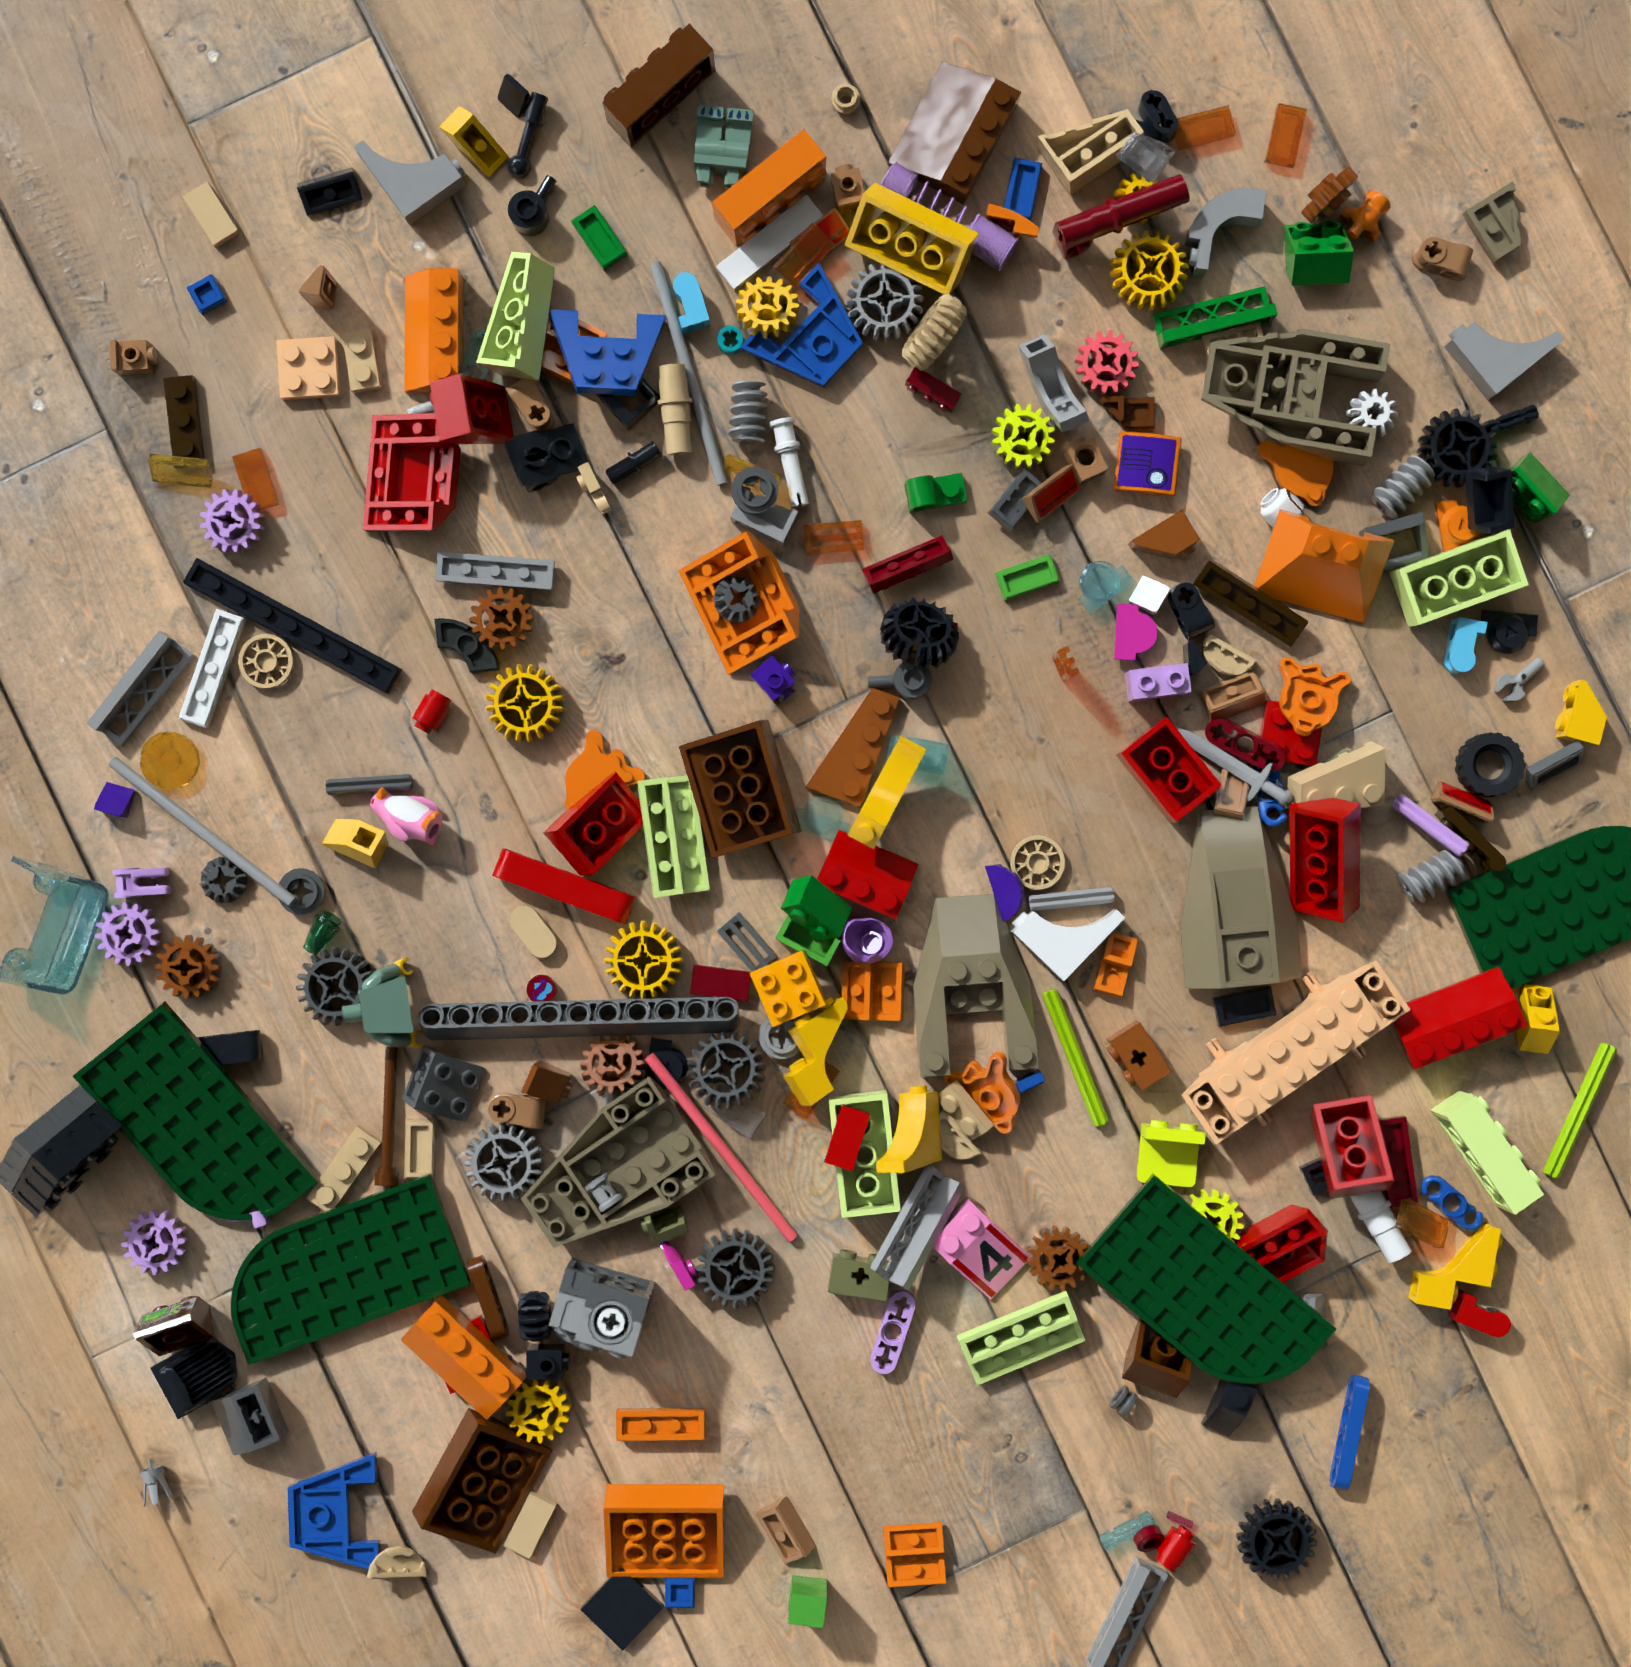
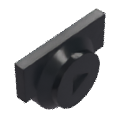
M1482 610L1481 621L1488 622L1486 632L1490 646L1499 653L1512 654L1520 651L1526 645L1529 636H1536L1538 615Z
M651 1037L649 1055L654 1052L680 1085L686 1079L689 1069L685 1055L681 1051L671 1048L672 1040ZM647 1064L645 1079L651 1076L664 1090L667 1089Z

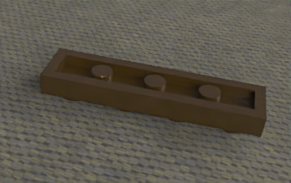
M1209 558L1193 582V585L1290 647L1308 624V620L1211 558Z

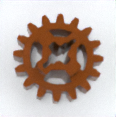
M1350 167L1345 168L1336 177L1333 173L1328 174L1307 195L1312 201L1306 205L1301 214L1309 223L1313 222L1322 213L1329 217L1352 195L1347 189L1359 176Z
M498 587L497 594H493L488 589L486 590L488 596L486 599L481 596L477 597L480 606H471V611L476 616L470 617L469 621L472 624H477L472 629L474 635L481 633L479 642L483 644L488 640L491 650L495 648L496 644L500 645L502 652L506 650V644H510L516 649V640L526 641L523 634L524 631L532 632V627L527 622L534 621V617L531 614H526L531 609L530 604L522 605L524 596L520 594L515 598L514 589L512 588L509 589L507 594L503 593L502 587ZM497 601H507L505 605L494 604ZM518 610L521 613V623L519 627L514 622V616L517 614ZM484 611L489 616V622L485 628L482 624ZM494 613L500 616L507 614L506 618L509 625L503 622L497 624ZM498 633H508L510 635L503 638L496 637Z
M185 935L184 942L181 937L173 938L174 945L170 943L163 945L167 952L157 954V957L162 960V964L155 965V969L162 970V974L156 978L157 980L166 981L163 986L164 990L173 988L172 996H180L183 992L184 999H189L193 993L196 997L203 996L202 988L207 991L213 989L210 981L219 980L220 977L214 974V971L221 969L222 965L215 964L214 960L220 957L219 953L211 954L210 951L214 946L212 943L203 946V937H197L193 942L192 935ZM179 951V956L174 961H171L174 954ZM198 951L203 955L205 961L198 956ZM188 963L199 968L189 971L188 969L179 968L178 965ZM171 972L179 979V983L174 979ZM202 972H206L203 979L195 985L197 977Z
M625 1035L620 1040H616L615 1036H610V1040H605L603 1036H599L600 1043L596 1044L591 1041L589 1043L591 1051H583L582 1053L584 1059H586L580 1062L581 1070H584L581 1073L583 1080L588 1081L587 1084L590 1090L597 1087V1092L600 1096L605 1091H609L610 1098H614L615 1091H620L623 1094L627 1086L629 1088L635 1086L634 1079L642 1080V1074L639 1071L645 1069L644 1061H641L643 1058L642 1051L636 1050L637 1045L635 1041L627 1044V1037ZM631 1058L632 1065L630 1071L628 1072L626 1069V1065L629 1064V1059ZM597 1059L599 1065L595 1068L596 1071L593 1072L594 1062Z
M1056 1225L1052 1227V1233L1042 1229L1043 1237L1041 1239L1035 1236L1032 1238L1036 1246L1027 1248L1028 1252L1033 1254V1257L1027 1258L1026 1262L1028 1265H1034L1029 1272L1032 1276L1040 1274L1037 1282L1042 1285L1047 1281L1049 1290H1053L1055 1284H1058L1059 1289L1064 1291L1065 1284L1067 1283L1075 1288L1074 1280L1076 1278L1084 1280L1085 1277L1081 1273L1082 1268L1077 1263L1076 1265L1073 1263L1072 1254L1075 1252L1074 1249H1076L1078 1260L1085 1252L1083 1250L1088 1244L1085 1240L1078 1242L1081 1236L1078 1232H1074L1070 1236V1229L1066 1226L1062 1232H1059ZM1059 1239L1062 1240V1241L1060 1242V1244H1050V1243H1049V1242H1051V1241H1053V1240H1059ZM1041 1252L1045 1254V1262L1042 1265L1043 1268H1041L1040 1265ZM1055 1254L1062 1255L1064 1260L1060 1263L1055 1261L1053 1256ZM1057 1273H1068L1065 1276L1055 1277Z

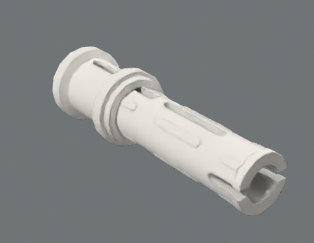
M786 417L769 422V427L773 429L776 446L774 450L777 452V455H781L791 508H798L797 495L800 496L802 507L810 503L797 451L800 449V442L796 441L793 423L795 419L794 417Z

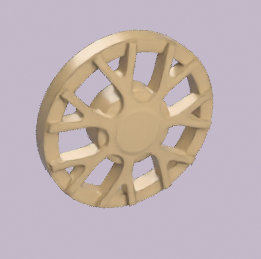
M260 634L250 638L243 645L239 653L238 665L246 681L256 687L270 689L280 686L290 677L294 667V656L290 646L280 637L272 634ZM267 639L268 649L261 650L258 640ZM277 642H279L284 648L276 655L272 650ZM249 647L257 652L254 659L245 656ZM288 657V667L278 666L279 658ZM254 663L257 670L247 674L245 666ZM276 669H278L283 675L277 681L274 679L271 673ZM261 672L267 673L265 684L257 682Z
M1042 835L1026 837L1014 847L1011 853V871L1017 873V871L1026 866L1030 873L1025 878H1020L1024 887L1033 890L1049 888L1063 874L1065 867L1063 851L1049 837ZM1032 840L1036 851L1029 854L1024 844ZM1043 841L1051 844L1046 854L1039 851ZM1022 846L1024 851H1020L1019 848ZM1017 852L1027 856L1025 863L1015 862ZM1058 854L1060 863L1049 864L1048 856ZM1055 866H1060L1059 871L1055 869ZM1048 867L1057 873L1052 880L1044 874ZM1033 874L1041 875V885H1032Z

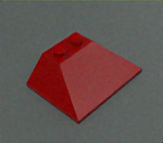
M435 413L372 416L363 531H436L456 508L461 448L459 444L440 441L435 429Z

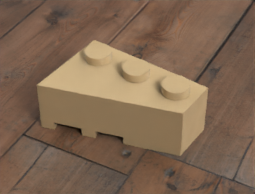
M1128 109L1092 119L1090 123L1074 127L1072 125L1066 127L1064 131L1051 135L1043 134L1037 136L1040 153L1070 195L1144 146V131Z
M1370 741L1352 752H1344L1339 754L1338 758L1324 764H1316L1289 776L1288 790L1291 791L1293 797L1288 806L1292 803L1327 798H1337L1359 803L1361 808L1385 806L1386 748Z

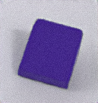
M106 782L95 803L94 810L127 818L136 790Z

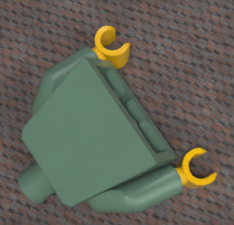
M403 958L395 961L393 964L379 968L363 981L362 990L358 991L359 1004L342 1006L345 1024L362 1021L364 1033H369L373 1041L388 1047L421 1048L423 1044L415 1043V1036L423 1034V1032L413 1030L405 976L412 974L413 970L405 971L403 969V963L408 961L409 958Z

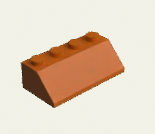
M428 268L405 276L404 392L431 393L430 382L463 374L464 277L458 268Z
M442 1295L401 1338V1341L486 1420L512 1395L526 1378V1373L509 1360L495 1344Z

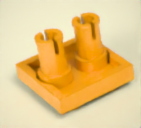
M805 949L750 972L772 1027L828 1004Z

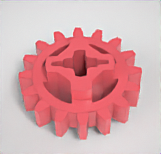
M1109 330L1106 337H1103L1101 331H1097L1095 340L1090 336L1086 338L1085 343L1088 347L1080 345L1078 352L1083 356H1076L1074 363L1081 365L1076 369L1075 373L1076 375H1084L1081 384L1084 385L1089 382L1091 384L1090 392H1093L1097 387L1100 388V393L1103 396L1107 389H1110L1114 395L1118 392V385L1122 389H1126L1128 386L1126 379L1133 381L1136 375L1131 370L1137 369L1139 363L1132 361V359L1136 358L1138 352H1130L1129 348L1133 343L1132 341L1122 342L1124 334L1121 333L1117 338H1114L1113 331ZM1104 345H1111L1115 348H1106ZM1089 353L1094 360L1093 366L1090 369L1088 367ZM1122 357H1124L1125 359L1124 373L1122 372L1123 369L1120 366V360ZM1110 359L1112 361L1110 366L1101 365L1102 360L1107 361ZM1098 378H1108L1110 381H1103Z

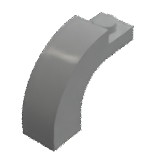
M1254 188L1233 189L1216 196L1201 209L1187 233L1184 246L1195 247L1191 248L1188 265L1193 266L1191 276L1203 278L1207 272L1212 239L1218 230L1229 225L1257 228L1263 219L1267 190Z
M1044 334L1018 345L1030 383L1045 415L1050 417V423L1054 429L1059 428L1063 433L1067 430H1074L1081 424L1088 422L1087 411L1072 393L1061 369L1056 348L1049 338Z

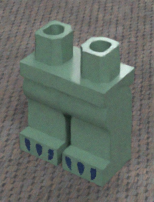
M698 105L694 170L697 174L699 187H713L714 175L725 176L724 188L729 189L747 174L754 127V110L727 108L725 140H723L724 107Z

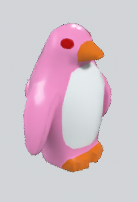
M381 787L372 797L370 806L373 812L386 825L392 836L402 841L417 839L431 846L434 845L442 826L440 808L427 798L419 796H392Z

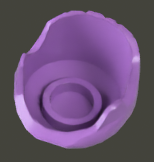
M874 918L853 919L846 924L843 930L842 944L846 954L853 961L870 964L880 961L890 952L893 938L890 928L881 920Z

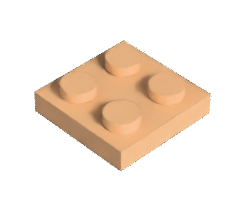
M335 336L276 340L279 390L282 400L340 397L338 350Z

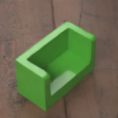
M787 915L775 938L797 951L805 949L807 956L828 966L841 941L839 938L824 941L817 940L801 924L792 921L789 915Z
M792 1575L788 1603V1624L818 1628L824 1626L827 1579Z

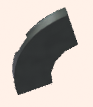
M434 619L437 647L439 649H451L459 653L466 661L471 674L500 670L494 649L491 650L489 648V642L486 641L483 644L479 642L482 634L474 635L471 626L457 620Z

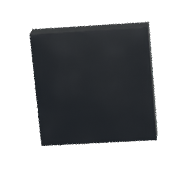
M622 1567L617 1570V1572H626ZM631 1576L611 1577L581 1606L580 1610L623 1651L663 1609L664 1604L637 1578H632Z

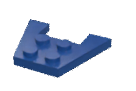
M818 263L799 284V287L818 304L817 308L781 346L769 335L767 338H764L763 332L759 331L755 336L751 334L740 346V350L824 388L863 346V342L820 263Z
M549 309V317L576 393L636 396L665 324L666 315L637 314L636 339L578 336V311Z
M377 1452L288 1486L290 1547L369 1570L372 1561L381 1553L380 1540L351 1541L349 1485L377 1483Z

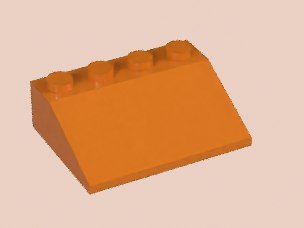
M606 1484L603 1510L607 1578H724V1484ZM622 1567L626 1572H617V1570Z

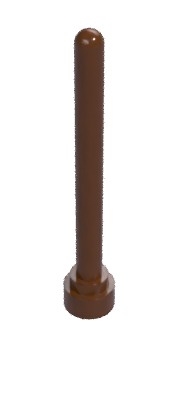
M387 1046L385 1049L381 1167H378V1172L375 1173L376 1186H397L399 1173H396V1167H393L397 1047Z

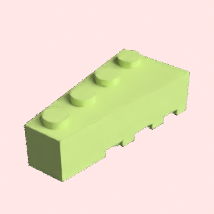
M511 252L476 363L501 376L539 380L555 267L531 253Z

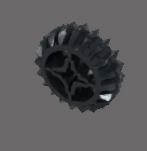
M1456 408L1450 414L1447 411H1443L1440 413L1439 418L1434 416L1430 419V425L1423 427L1422 431L1425 435L1420 436L1418 442L1424 446L1417 449L1416 453L1425 456L1423 460L1436 474L1433 480L1435 483L1444 478V487H1449L1454 482L1456 488H1461L1464 482L1466 484V471L1492 466L1489 461H1494L1497 455L1491 452V450L1496 449L1498 444L1490 442V439L1495 436L1496 432L1487 433L1485 429L1489 427L1490 422H1485L1481 425L1479 423L1481 414H1476L1471 419L1470 410L1466 409L1460 414L1459 409ZM1459 428L1469 432L1472 437L1464 436ZM1443 429L1445 434L1443 437L1444 448L1437 451V439ZM1467 445L1466 447H1464L1463 449H1461V451H1459V450L1454 451V450H1453V451L1447 452L1448 450H1450L1451 448H1453V446H1455V447L1460 446V447H1461V446ZM1474 446H1477V458L1471 467L1469 462L1472 460L1470 451ZM1442 460L1451 461L1454 467L1458 468L1459 470H1455L1448 467L1442 462Z
M914 597L909 602L902 599L900 603L893 604L883 617L880 627L881 644L885 645L886 653H893V660L901 659L903 666L909 663L916 669L920 665L927 671L931 665L938 668L941 663H946L950 656L955 653L959 640L958 623L953 622V614H946V607H936V601L929 604L926 603L925 598L920 602H917Z
M1276 1498L1273 1506H1271L1268 1499H1264V1508L1260 1509L1257 1504H1253L1255 1513L1252 1515L1249 1512H1245L1244 1516L1248 1522H1239L1238 1526L1244 1532L1236 1533L1237 1540L1241 1542L1237 1545V1549L1240 1553H1244L1242 1560L1245 1564L1250 1563V1570L1254 1573L1259 1571L1262 1578H1266L1270 1574L1271 1578L1277 1581L1280 1573H1282L1285 1580H1289L1290 1571L1293 1570L1296 1575H1300L1298 1566L1302 1564L1304 1567H1309V1563L1305 1558L1315 1557V1553L1309 1547L1317 1546L1316 1539L1311 1537L1316 1534V1530L1313 1526H1309L1311 1523L1310 1517L1308 1515L1303 1516V1509L1299 1506L1294 1508L1291 1501H1287L1283 1505L1282 1501ZM1273 1519H1280V1521L1274 1525H1269L1266 1523ZM1297 1526L1298 1541L1295 1548H1293L1290 1544V1538L1294 1534L1292 1530ZM1259 1530L1263 1535V1541L1259 1545L1261 1549L1256 1553L1254 1543L1255 1536ZM1269 1534L1273 1537L1278 1536V1538L1280 1536L1285 1546L1280 1542H1273ZM1279 1554L1286 1555V1557L1282 1559L1273 1560V1558Z

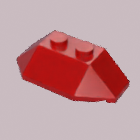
M1291 1204L1246 1228L1239 1235L1240 1239L1234 1240L1278 1279L1285 1282L1325 1261L1328 1230L1310 1209Z

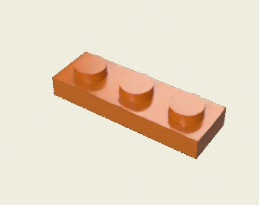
M617 1408L616 1441L705 1440V1408Z

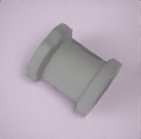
M607 1173L602 1174L584 1187L586 1191L592 1193L600 1205L598 1208L600 1212L606 1210L622 1198V1195L620 1193L617 1194L607 1180L609 1177Z

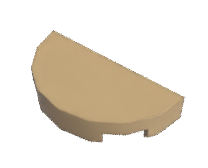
M1205 633L1202 643L1203 656L1208 662V666L1215 672L1226 676L1240 675L1250 670L1258 661L1212 634Z
M942 1109L939 1112L941 1150L949 1157L959 1160L972 1159L980 1155L981 1152L967 1135L961 1131L949 1113Z
M395 1546L385 1549L375 1557L370 1564L367 1577L368 1579L427 1577L425 1563L417 1552L409 1547Z

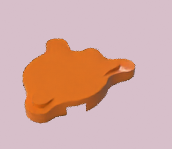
M1263 441L1258 445L1257 454L1272 465L1275 479L1281 489H1289L1295 496L1311 507H1316L1324 501L1325 490L1334 472L1332 460L1289 445L1279 446L1270 441Z
M1283 658L1278 665L1283 676V688L1279 697L1280 709L1293 725L1297 734L1308 736L1313 730L1330 723L1339 706V694L1349 687L1352 679L1346 672H1339L1326 678L1322 676V668L1318 664L1302 667L1292 658Z
M591 730L586 735L583 753L573 760L565 775L567 793L565 807L568 810L614 772H617L628 787L637 784V781L644 780L645 773L640 768L628 766L624 753L619 749L606 754L604 752L602 734L599 731Z
M997 1051L990 1056L987 1068H982L979 1062L973 1060L966 1066L964 1072L951 1070L950 1075L944 1076V1082L948 1085L957 1080L994 1124L993 1127L1000 1133L1007 1134L1016 1125L1015 1116L1021 1099L1015 1082L1007 1073V1057L1004 1053Z

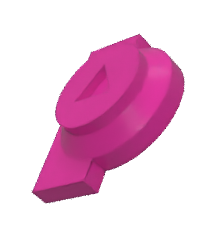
M1117 604L1114 659L1135 661L1136 653L1147 651L1154 645L1157 639V626L1154 620L1147 614L1138 612L1139 605Z

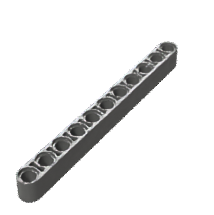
M731 997L430 1004L424 1006L419 1011L418 1022L423 1034L430 1040L707 1034L721 1033L722 1031L729 1033L738 1028L740 1015L738 1003ZM723 1012H730L733 1014L728 1018H722L720 1016V1014H722ZM668 1013L674 1015L671 1019L661 1018L664 1014ZM694 1013L704 1014L697 1019L690 1017ZM637 1014L644 1015V1018L641 1020L632 1019ZM607 1015L615 1016V1018L610 1021L603 1020V1018ZM577 1016H585V1017H586V1018H585L584 1020H582V1021H579V1022L574 1021V1019H575ZM548 1017H557L553 1022H545V1019ZM490 1018H498V1020L492 1024L486 1023L487 1020H489ZM518 1018H527L523 1023L515 1022ZM461 1019H469L465 1024H457ZM431 1020H439L435 1025H427Z

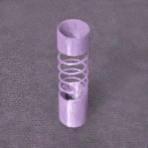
M895 162L880 185L908 198L917 182L918 175H915L913 171L908 170L905 166L903 167L900 163ZM929 181L925 183L912 201L915 202L918 199L917 203L920 204ZM941 189L928 204L927 208H930L932 205L931 210L934 209L942 192ZM952 198L949 201V203L940 213L941 215L944 214V216L947 217L948 212L955 200L954 198ZM964 206L955 218V222L961 223L967 206ZM977 214L967 227L979 233L971 254L976 255L978 259L1001 271L1016 248L1019 239L1006 232V230L1004 231L1001 227L996 226L994 222L992 223L989 219L984 218V216L982 217V215Z

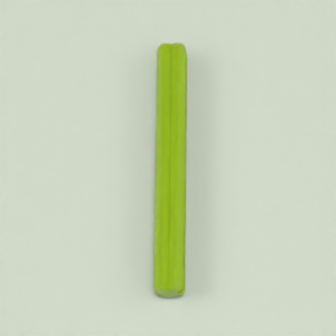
M1056 989L1047 990L1042 993V997L1091 1121L1095 1127L1105 1125L1109 1119L1059 993Z
M1607 1043L1599 1045L1543 1169L1546 1175L1555 1179L1560 1178L1617 1052L1614 1046Z

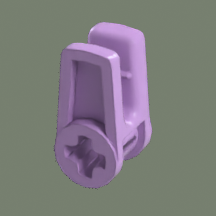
M170 868L112 869L113 875H116L117 888L114 898L171 894V887L169 885L142 886L140 883L143 878L157 879V877L170 876Z

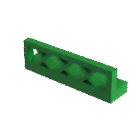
M1263 286L1152 314V320L1159 348L1163 349L1200 340L1203 335L1259 321L1260 324L1269 323L1275 319L1278 313L1275 303H1269L1266 287ZM1259 295L1261 307L1249 310L1243 307L1247 298ZM1242 300L1241 304H1238L1235 301ZM1228 304L1237 309L1235 313L1221 317L1215 314L1219 305ZM1214 307L1212 311L1208 310L1207 308ZM1197 310L1209 316L1207 320L1196 323L1187 321L1191 312ZM1187 313L1184 318L1179 316L1181 314ZM1171 317L1181 323L1179 327L1163 331L1160 320Z

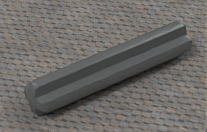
M410 774L328 779L326 780L325 787L328 795L378 792L381 787L387 792L404 791L413 788V778Z

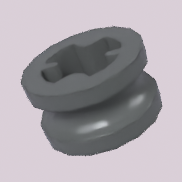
M1124 1385L1115 1393L1109 1406L1112 1409L1118 1408V1413L1123 1416L1132 1408L1138 1395L1135 1392L1129 1393V1388Z

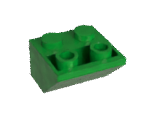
M1325 221L1318 224L1297 222L1294 225H1284L1286 272L1291 286L1350 283L1354 250L1342 222Z
M1531 452L1521 457L1509 468L1512 470L1513 500L1520 507L1519 511L1523 517L1529 521L1537 523L1555 514L1570 496Z

